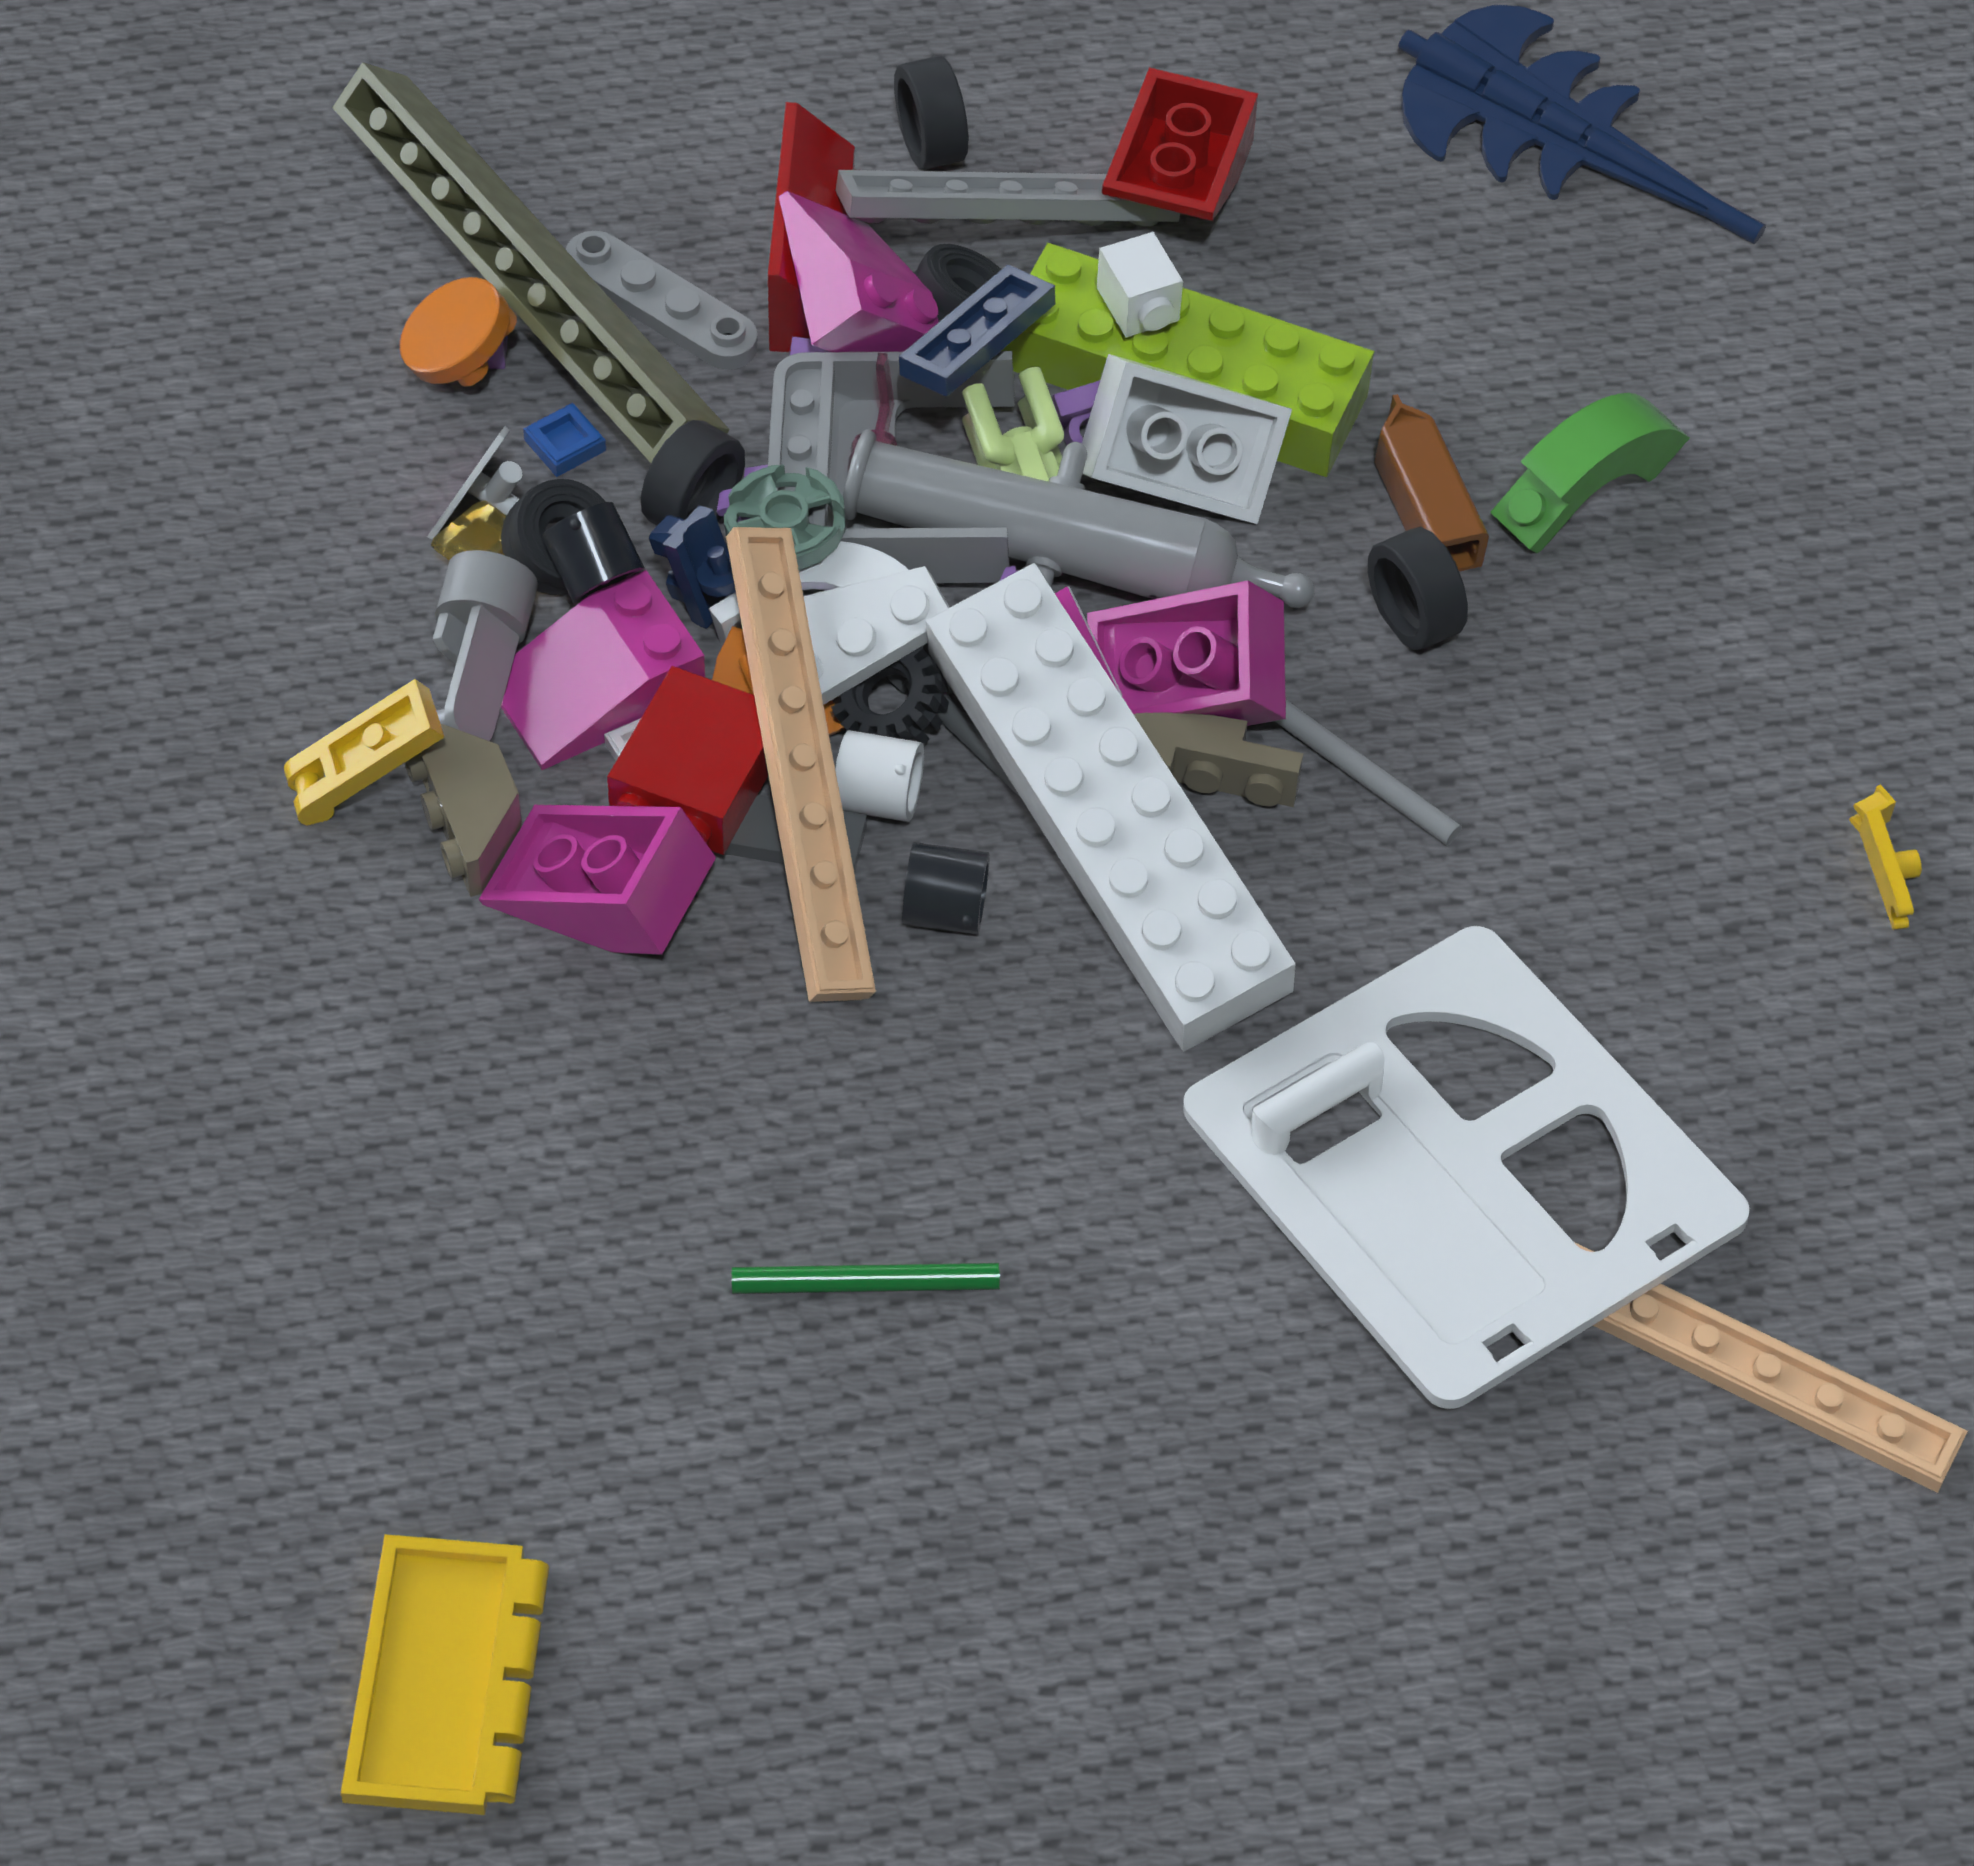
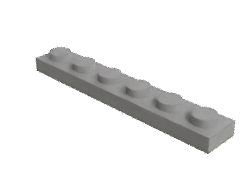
M838 170L835 190L849 218H856L867 223H879L886 218H910L925 224L937 223L941 219H966L976 224H991L997 219L1021 220L1033 225H1044L1049 223L1050 220H1075L1078 223L1090 226L1101 225L1104 221H1129L1140 226H1153L1158 221L1179 222L1180 213L1102 194V185L1107 174Z

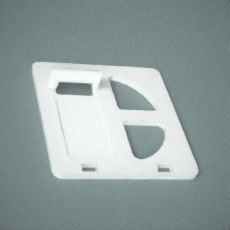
M1471 926L1458 931L1195 1083L1186 1091L1184 1096L1183 1111L1185 1118L1199 1136L1431 1403L1441 1408L1454 1409L1466 1405L1743 1232L1748 1221L1749 1204L1739 1190L1495 932L1485 927ZM1432 1021L1466 1025L1499 1035L1525 1047L1548 1062L1553 1068V1073L1480 1118L1468 1121L1462 1119L1389 1040L1386 1033L1391 1027L1412 1022ZM1358 1092L1380 1115V1119L1306 1163L1299 1164L1293 1161L1285 1151L1290 1141L1291 1131ZM1581 1114L1595 1115L1604 1122L1618 1150L1626 1184V1209L1622 1223L1612 1241L1603 1250L1596 1252L1586 1251L1578 1247L1502 1163L1510 1155ZM1675 1232L1686 1245L1660 1261L1650 1246ZM1513 1332L1525 1345L1496 1362L1493 1359L1492 1353L1486 1347Z

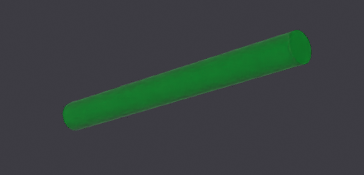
M999 1263L732 1267V1294L1000 1289Z

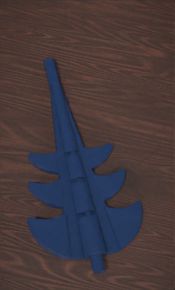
M1491 5L1465 13L1455 19L1442 33L1435 32L1428 39L1411 30H1407L1402 36L1398 49L1417 59L1416 65L1411 69L1404 82L1401 102L1403 122L1413 141L1436 161H1444L1446 149L1451 139L1463 127L1478 120L1485 123L1482 132L1481 154L1488 170L1498 182H1505L1507 180L1508 170L1512 162L1523 151L1537 145L1543 148L1539 169L1541 185L1551 200L1558 199L1567 179L1579 167L1584 165L1704 216L1754 245L1763 235L1766 224L1714 197L1612 126L1624 110L1638 101L1640 89L1637 86L1614 85L1602 87L1588 94L1580 102H1576L1570 97V93L1575 85L1587 74L1599 68L1601 59L1599 55L1582 51H1561L1538 59L1528 68L1519 62L1521 55L1532 42L1553 29L1554 19L1552 17L1522 6Z

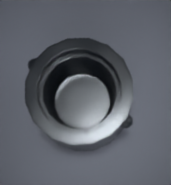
M613 502L600 503L579 511L556 523L542 534V539L573 603H580L591 593L642 572L645 569Z
M914 842L909 856L905 880L902 923L979 934L987 892L990 853Z

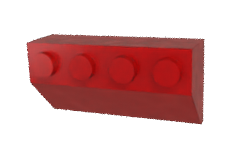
M786 102L768 267L769 351L790 352L792 337L810 339L779 196L789 191L848 216L835 191L838 170H855V146L795 102Z

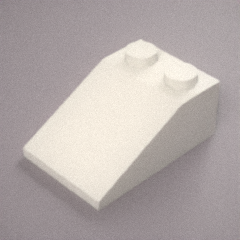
M1108 354L1082 441L1087 450V459L1083 473L1094 479L1258 524L1292 409Z

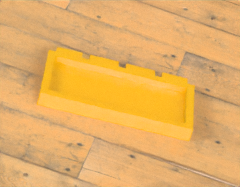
M384 1534L341 1788L343 1803L485 1815L487 1802H504L508 1804L515 1802L522 1752L512 1747L496 1746V1742L522 1744L524 1742L532 1688L524 1682L506 1680V1677L531 1679L534 1676L541 1622L532 1617L515 1615L516 1613L541 1615L543 1613L549 1574V1565L546 1562L524 1559L523 1546Z

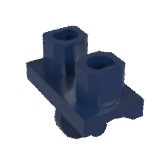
M699 505L686 520L667 515L650 533L649 541L654 554L666 557L669 560L672 569L668 572L666 585L671 598L684 602L691 621L707 629L713 623L709 608L722 601L726 596L735 593L736 590L729 551L714 510Z

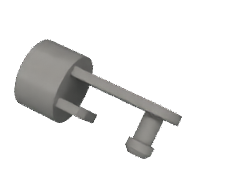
M481 550L464 551L453 556L448 564L435 611L437 625L432 640L437 649L456 664L445 709L435 706L441 724L490 741L495 731L517 645L525 637L538 588V581L533 572L513 558Z

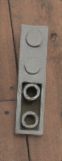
M1173 712L1133 714L1178 783L1186 784L1189 788L1201 793L1220 791L1247 797L1253 803L1262 806L1280 804L1294 807L1299 789L1304 753L1245 741L1248 722L1245 720L1215 715Z

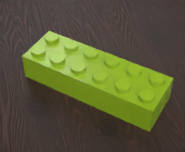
M1051 243L1046 244L1030 274L1055 285L1056 304L1001 350L1012 351L1014 372L1021 373L1025 369L1039 367L1046 383L1070 390L1100 381L1107 356L1111 354L1290 408L1292 412L1277 461L1326 478L1328 477L1368 396L1374 357L1373 350L1183 287L1179 321L1168 324L1159 330H1149L1125 337L1097 289L1099 259Z

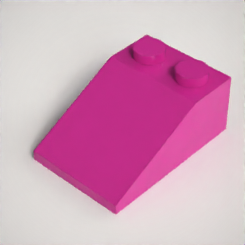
M789 191L779 196L812 345L830 352H904L939 323L937 317L938 307L932 292L869 224L849 218L845 214Z
M644 570L591 593L517 652L514 656L501 708L541 770H544L605 743V733L640 719L671 666L705 677L704 654L647 570Z
M1249 580L1087 613V623L1119 686L1122 698L1133 714L1173 712L1215 715L1248 721L1247 726L1286 719L1284 601Z
M534 805L481 894L479 901L487 907L610 952L663 954L716 857L681 807Z

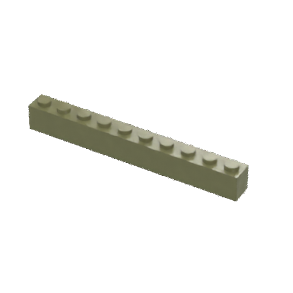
M362 62L332 108L482 276L499 291L508 305L646 459L652 463L653 458L663 443L680 426L691 420L705 421L727 434L730 429L410 78Z

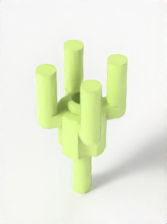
M1031 367L1019 374L1018 377L1025 397L1019 400L1018 406L1026 426L1011 429L1003 435L985 386L977 383L966 387L962 391V396L969 413L962 418V422L978 465L1048 482L1049 478L1057 476L1062 459L1058 445L1064 439V430L1041 368Z

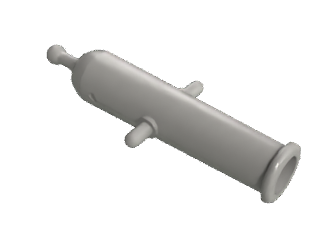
M864 430L856 444L843 493L845 518L848 520L854 519L858 513L908 528L1007 527L1009 557L1026 562V567L1035 563L1050 587L1054 577H1059L1062 573L1150 599H1158L1247 580L1270 594L1280 597L1290 607L1301 608L1307 605L1314 596L1312 581L1301 573H1291L1284 576L1258 569L1238 557L1236 541L1230 533L1206 518L1086 491L1080 481L1087 459V450L1080 442H1072L1065 447L1057 476L1049 478V482L878 442L876 434L871 430Z

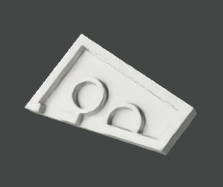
M925 566L804 596L823 705L928 643L926 620L950 607Z

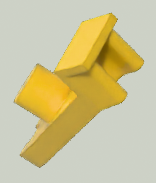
M1880 784L1876 786L1874 794L1853 805L1858 814L1850 817L1849 821L1860 833L1893 930L1909 928L1907 915H1913L1914 908L1904 879L1920 877L1922 870L1921 859L1916 849L1894 851L1885 824L1891 820L1896 801Z

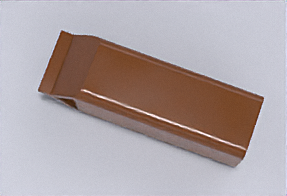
M1398 394L1392 395L1389 416L1379 436L1375 465L1405 530L1423 527L1434 533L1446 546L1459 572L1481 567L1484 562L1489 534L1435 420L1427 413L1403 404Z

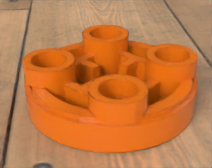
M466 277L451 281L430 293L409 316L400 338L401 357L413 373L425 382L444 384L458 381L464 387L472 386L486 375L488 371L487 361L497 351L504 337L513 331L517 323V316L508 306L505 298L489 281L478 277Z

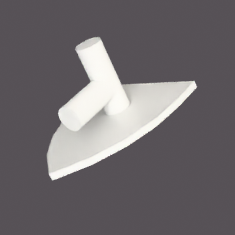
M504 426L431 530L427 536L428 538L434 540L467 492L506 518L509 510L519 500L511 492L522 478V470L518 464L512 461L503 462L492 478L482 473V470L510 432L509 428Z

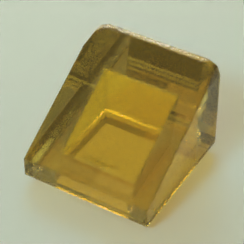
M480 501L471 506L435 536L431 546L449 561L458 553L472 550L490 551L504 555L501 534L506 515L489 502Z

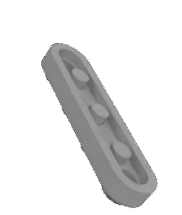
M602 231L583 232L576 235L567 244L566 251L620 310L716 368L727 370L743 367L754 359L758 349L757 329L749 318L609 233Z

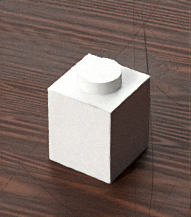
M1154 232L1099 248L1097 289L1125 337L1149 330H1159L1168 324L1180 320L1183 280Z

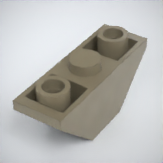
M441 724L444 738L405 762L404 765L411 782L422 780L427 792L420 794V798L430 829L434 830L442 827L447 841L440 842V848L451 879L462 876L468 893L472 897L483 893L522 827L519 793L498 744Z

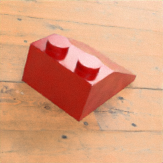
M1149 67L1103 182L1102 194L1213 221L1239 181L1254 139L1258 93Z

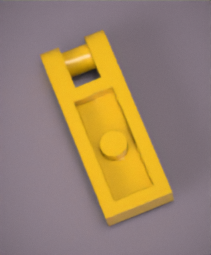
M416 679L412 680L285 763L284 773L288 786L297 792V796L294 799V808L298 821L301 824L311 825L328 821L334 814V807L444 738L439 717L428 687Z

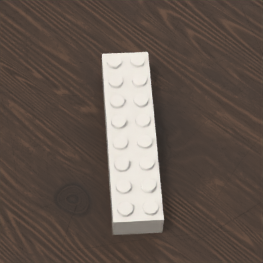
M1033 563L927 619L926 629L929 654L1182 1051L1184 1052L1292 993L1295 977L1294 960L1036 564Z

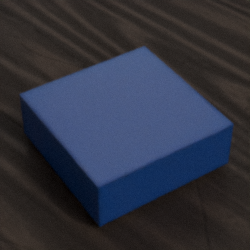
M574 403L523 428L526 443L556 477L606 451V440Z

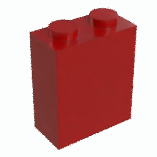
M671 666L607 776L609 806L681 807L710 850L724 855L768 777L754 695Z

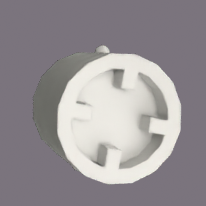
M847 730L839 748L835 767L842 809L870 816L910 822L917 806L923 776V743Z

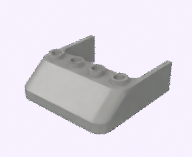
M1000 351L948 397L899 374L898 356L903 352H804L790 355L776 366L773 375L768 466L784 465L785 473H799L806 475L805 467L816 469L835 482L843 497L856 444L864 430L873 431L877 436L878 442L895 445L896 421L898 415L903 410L912 407H966L962 391L966 387L977 383L985 386L992 407H1015L1012 351ZM778 487L776 490L795 491L796 487ZM828 504L808 509L809 524L833 526L834 516ZM858 513L852 520L845 518V533L841 541L856 543L879 550L896 559L908 570L925 566L936 583H997L1000 581L1005 568L1010 567L1007 527L892 528L891 522Z

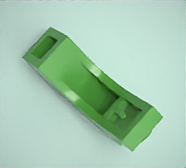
M1619 393L1602 398L1564 420L1523 458L1521 463L1528 469L1490 513L1525 546L1538 553L1544 549L1577 509L1598 489L1608 482L1627 474H1636L1648 482L1654 480L1690 437L1650 401L1640 395Z

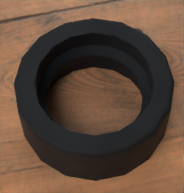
M934 56L898 64L894 73L896 110L905 145L915 165L919 169H929L964 161L969 146L968 123L962 93L951 64L944 56Z
M691 420L680 426L663 443L653 458L645 476L640 499L641 512L646 519L656 526L667 515L686 520L701 505L713 509L717 521H719L723 517L717 513L719 493L732 489L742 480L745 469V449L739 440L705 421Z
M1417 527L1373 545L1368 555L1367 570L1371 592L1379 613L1402 644L1413 650H1418L1462 632L1468 619V601L1465 586L1455 561L1446 546L1434 533L1423 527Z

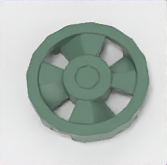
M771 465L748 474L732 488L728 496L729 507L726 513H724L725 535L727 536L733 527L791 528L798 569L801 570L820 563L837 549L845 533L844 498L835 482L816 469L805 467L806 475L799 473H785L784 465ZM778 487H796L795 491L776 490ZM828 504L834 516L833 526L809 524L808 509ZM739 516L751 518L737 522Z

